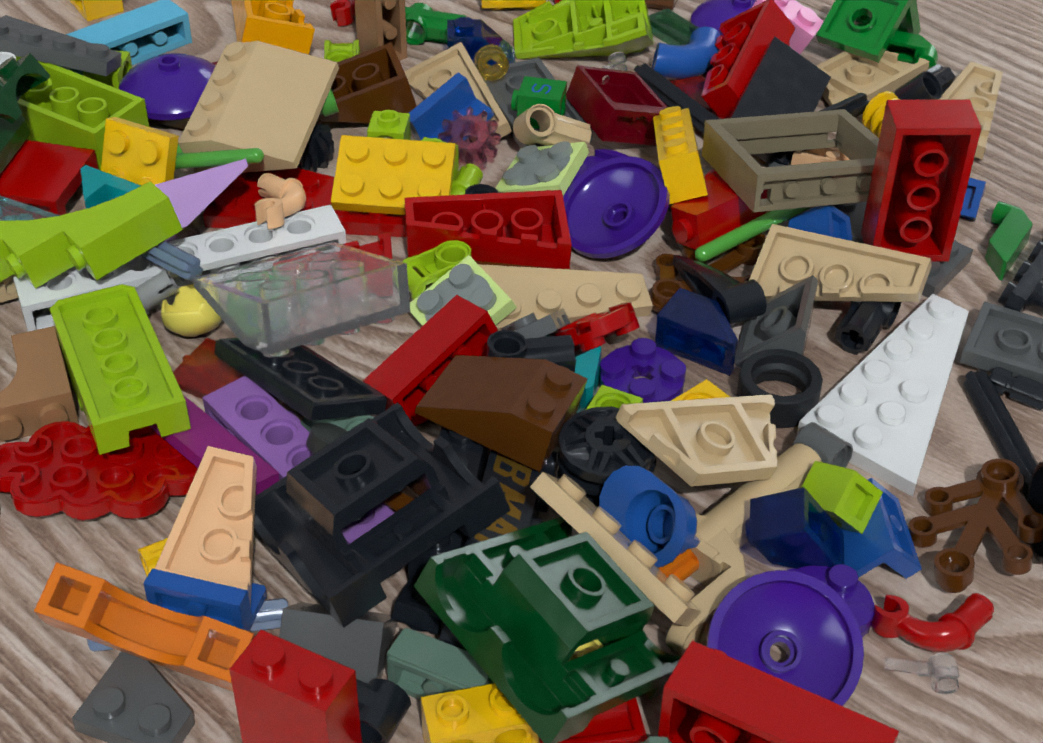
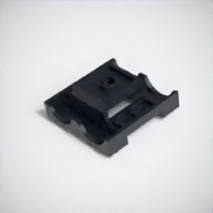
M399 403L394 404L373 419H366L289 470L287 476L255 496L254 535L344 628L387 598L380 584L385 579L400 571L405 565L435 544L443 541L455 530L459 529L471 539L510 511L499 480L492 477L486 481V484L480 482L460 460L451 443L441 436L433 441L434 445L417 430ZM407 486L419 495L416 499L349 545L347 544L341 530L352 522L361 519L368 511L393 494L402 491Z

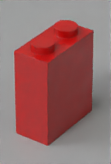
M260 630L230 667L242 743H362L355 670L264 630Z

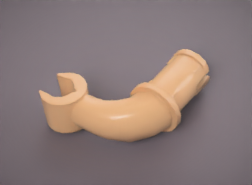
M264 173L258 179L257 187L263 188L258 190L260 196L265 197V199L255 203L257 225L267 221L268 229L281 227L285 223V217L293 215L304 208L306 193L299 180L295 178L283 179L271 173Z

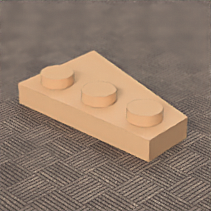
M211 446L207 447L155 569L248 590L250 607L257 470L253 456Z

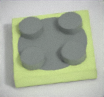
M563 141L550 146H526L518 151L516 157L497 184L496 189L498 192L562 190L564 196L589 154L585 142L569 143Z
M470 255L406 305V308L421 326L456 295L488 311L495 325L517 308L512 299Z

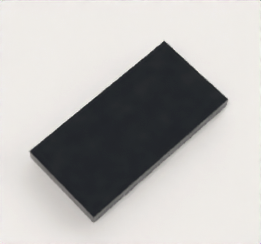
M774 37L767 45L729 118L814 112L831 76L777 37ZM794 151L778 152L773 155L768 153L755 155L769 165L776 162L788 166Z
M290 335L223 338L216 340L214 355L310 421L381 414L386 409L387 398L383 394Z

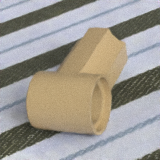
M545 104L531 106L516 117L513 123L515 137L527 145L538 143L550 146L567 141L569 143L585 142L588 146L592 134L590 124L557 114ZM530 117L538 122L540 126L539 132L532 128Z

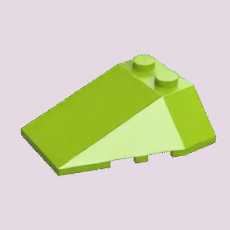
M562 0L554 5H551V2L548 1L513 19L514 47L517 59L624 55L631 52H641L647 47L654 45L645 0Z

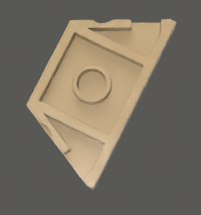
M844 51L817 65L818 68L831 76L822 96L830 106L858 93H865L867 100L871 101L879 93L885 91L894 92L898 87L923 71L928 70L930 61L919 58L915 64L898 61L899 53L885 51L878 63Z
M772 394L622 404L616 415L619 424L691 487L766 480L771 478L778 467L777 450L773 445L776 439V425L770 423V412L775 406Z

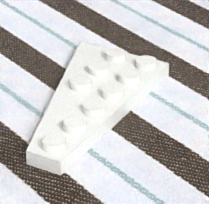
M932 294L799 421L797 434L807 424L815 422L853 446V453L849 463L913 497L969 311L952 303L950 300Z

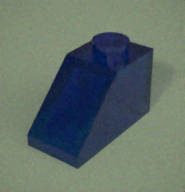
M459 17L447 20L448 48L462 42L477 70L515 62V49L481 19Z
M679 288L657 315L656 347L663 348L674 355L728 376L732 374L738 339L719 303Z
M805 487L750 499V519L745 524L746 536L750 545L756 548L770 564L795 569L811 565L833 567L838 564L844 565V533Z

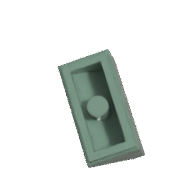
M405 628L401 631L386 653L388 680L400 686L407 695L419 700L424 696L493 684L491 678L468 651L410 628Z

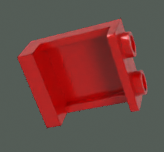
M26 140L0 174V221L34 220L67 214L65 205L82 183L81 168L88 165L98 169L95 150Z

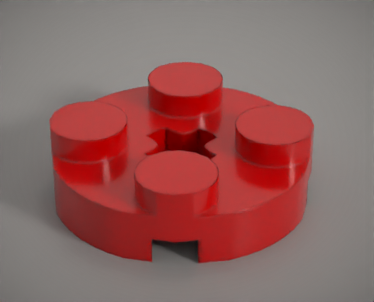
M625 302L609 307L610 313L605 311L596 314L595 312L575 320L558 329L557 332H553V335H571L574 342V351L576 352L581 349L582 352L605 344L604 338L615 333L616 336L629 333L638 329L640 325L632 302Z

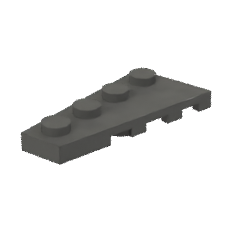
M7 15L0 18V52H10L18 57H24L31 53L37 61L107 76L121 67V53L109 49L106 45L90 43Z

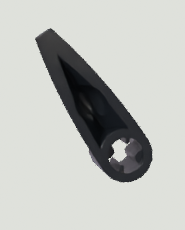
M673 255V265L706 309L724 327L763 315L766 312V297L762 287L756 280L751 279L739 282L712 266L684 256Z

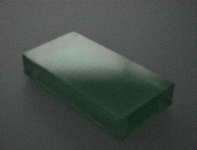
M668 8L649 15L652 35L668 45L680 46L689 44L690 35L699 28Z

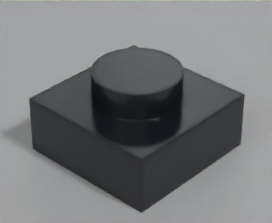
M410 578L395 602L391 618L406 623L414 630L428 631L439 635L444 622L414 587L417 580Z

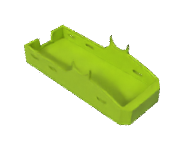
M121 284L61 299L50 307L53 325L55 326L73 390L76 392L80 410L85 413L99 455L129 447V431L157 424L161 437L191 429L185 398L135 287Z

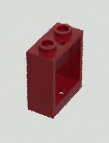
M577 65L567 90L566 98L587 124H590V127L601 141L657 146L653 117L658 116L661 110L668 107L636 72Z

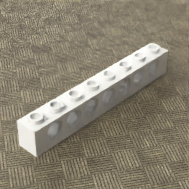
M330 204L284 218V225L278 228L268 229L267 221L260 225H257L256 221L169 241L168 243L199 258L201 261L200 266L203 267L202 274L196 275L193 281H187L168 271L169 277L174 279L178 288L194 283L213 282L221 285L222 292L239 289L241 278H271V262L317 250L325 255L343 251V244H346V231ZM139 255L98 280L85 268L78 271L75 266L36 289L25 276L19 279L13 277L26 328L29 332L54 326L50 307L58 300L121 284L136 288L161 273L165 268ZM175 294L165 299L169 305L173 304ZM162 301L148 310L162 307Z

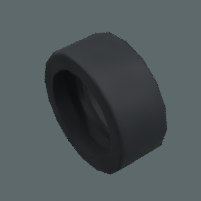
M767 349L752 354L742 364L736 397L771 395L756 385L764 381L777 380L790 383L802 392L792 396L772 394L775 406L770 412V423L776 425V428L798 426L799 421L819 403L823 382L819 368L809 358L794 351Z

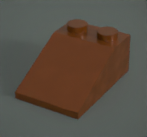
M391 42L337 62L339 70L331 89L339 112L327 117L321 114L317 120L370 123L374 111L394 110L398 113H409L417 106L407 76Z
M455 355L418 403L415 413L540 472L558 445L559 434L564 423L577 413L588 378L546 359Z

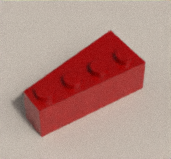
M562 190L404 197L408 257L419 255L437 247L443 242L459 240L469 245L471 257L475 261L570 270L572 243Z

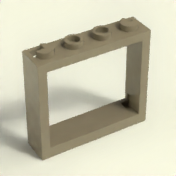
M845 109L705 120L702 156L753 212L867 202L879 138ZM828 132H837L836 139L827 140ZM837 147L850 160L763 168L751 155ZM768 189L767 198L761 199L763 190Z

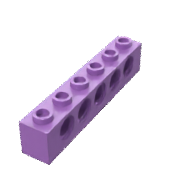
M243 376L202 397L205 413L279 472V480L287 476L289 470L313 455L306 445L310 432L301 425L297 415L292 410L284 409L276 401L274 395L248 377ZM381 502L368 511L361 519L352 522L341 530L347 544L349 545L394 514V512L385 503Z

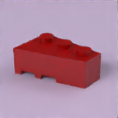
M456 295L371 372L363 382L387 398L385 410L399 403L414 426H417L429 419L416 414V406L455 355L486 356L487 339L498 329L488 311Z

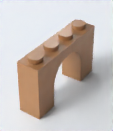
M55 326L11 335L17 371L11 383L0 391V443L31 436L44 425L53 422L68 421L79 424Z

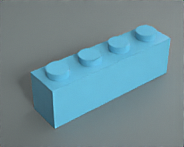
M159 0L66 34L90 43L106 45L111 50L130 52L132 65L192 43L188 13L171 0ZM63 67L84 76L81 70Z

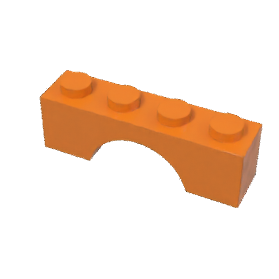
M56 562L34 609V612L50 626L232 692L233 687L229 669L255 637L254 633L207 616H191L157 606L119 589L105 579Z

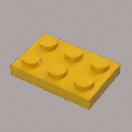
M341 135L331 205L334 210L405 215L404 197L451 195L456 145L455 143Z

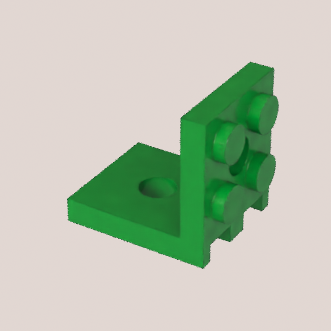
M835 0L816 34L817 41L879 63L897 30L913 34L920 33L917 1ZM856 20V22H859V23H862V24H866V25H865V26H857V25L854 24V21Z

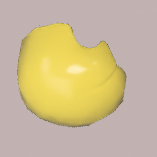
M201 282L181 286L179 288L180 292L175 293L173 304L169 305L167 300L162 301L161 318L163 324L169 331L179 335L196 337L218 327L223 320L224 300L221 285L217 283Z

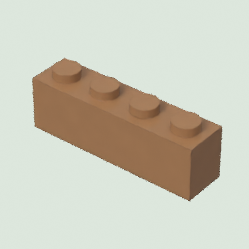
M355 0L357 40H360V53L391 42L399 61L406 59L405 0Z

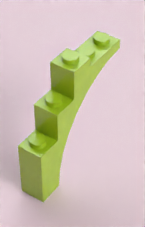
M151 181L122 196L72 213L34 220L0 221V282L13 274L17 279L25 276L36 289L73 266L78 271L85 268L98 280L179 233L183 228L169 197Z

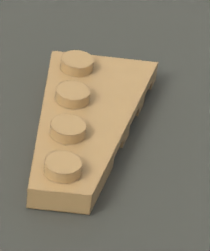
M462 42L404 71L410 88L424 100L456 73L459 72L467 78L475 97L490 107L494 113L491 119L468 137L479 148L497 141L512 132L507 119Z
M971 61L939 100L970 99L981 125L975 157L983 160L1003 71Z
M771 224L749 280L754 279L760 284L766 300L814 275L818 280L815 301L919 302L932 265L931 258Z
M478 264L512 299L517 307L496 325L498 331L501 330L500 328L533 312L537 320L562 308H564L570 322L595 312L596 314L605 311L610 313L609 307L625 302H632L637 317L650 316L653 304L643 275L639 273Z
M542 472L530 486L579 534L588 532L646 597L673 623L689 627L702 612L691 601L695 593L675 575L670 574L667 578L654 565L658 560L655 555L637 540L631 542L619 530L622 527L621 524L603 508H597L585 496L586 492L570 477L563 474L558 479Z

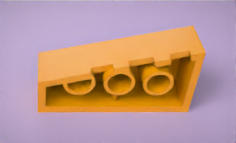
M231 0L237 42L260 41L309 55L315 29L311 23H304L305 15L301 9L293 8L294 0Z

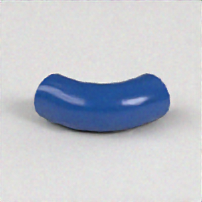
M701 27L692 32L689 44L677 46L658 42L651 68L666 79L684 80L699 77L714 67L710 61L712 55L719 51L715 43L717 37L721 36V34L712 27Z

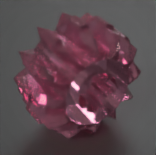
M469 106L466 110V115L463 116L455 109L452 112L453 121L443 120L442 129L444 132L438 134V139L458 145L459 165L462 161L466 162V164L477 162L479 166L484 168L487 166V157L495 158L498 153V149L495 147L501 143V135L495 132L498 124L496 120L486 121L487 112L485 110L481 111L478 116L473 115V108ZM470 135V139H472L474 136L476 137V141L470 143L469 138H467L465 142L463 141V137Z

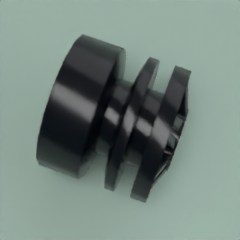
M594 407L576 413L564 423L558 439L559 468L557 478L560 479L563 474L570 477L586 492L585 496L597 508L599 507V497L604 482L613 471L624 466H640L654 474L656 468V455L618 423L616 415L620 408Z

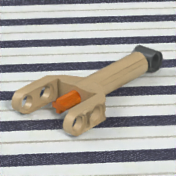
M810 422L799 432L793 446L777 457L778 467L770 479L747 481L704 516L696 514L697 533L695 536L700 540L699 545L696 548L687 549L686 552L678 555L673 562L663 567H657L667 578L670 574H673L681 581H684L690 576L706 586V588L691 599L702 612L689 627L675 623L671 625L666 637V645L683 656L692 640L704 646L706 645L709 624L717 606L735 586L746 580L744 557L739 548L795 503L794 501L814 461L846 468L853 453V446L815 422Z

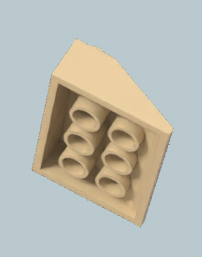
M260 41L226 44L178 141V145L183 153L246 148L261 149L264 153L262 162L248 164V167L242 173L297 168L339 70L337 62ZM215 167L193 168V170L197 173Z

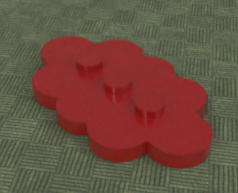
M61 421L44 425L34 432L29 442H11L0 445V492L10 493L15 509L27 516H49L63 511L69 517L79 520L95 519L109 512L124 518H143L163 508L169 496L187 495L198 468L149 426L129 431V447L99 455L89 426L85 428L75 422Z

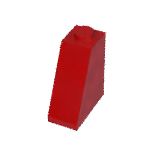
M712 169L704 176L708 195L677 202L671 206L672 231L676 243L696 250L698 247L769 211L753 212L724 179ZM768 189L763 190L761 199L767 198Z

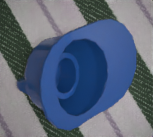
M624 466L613 471L604 482L599 497V507L607 511L621 524L622 527L619 530L631 542L637 540L658 559L654 564L656 567H663L673 562L678 555L686 552L687 549L696 548L699 545L700 540L695 536L697 533V517L694 508L686 498L677 494L652 472L640 466Z

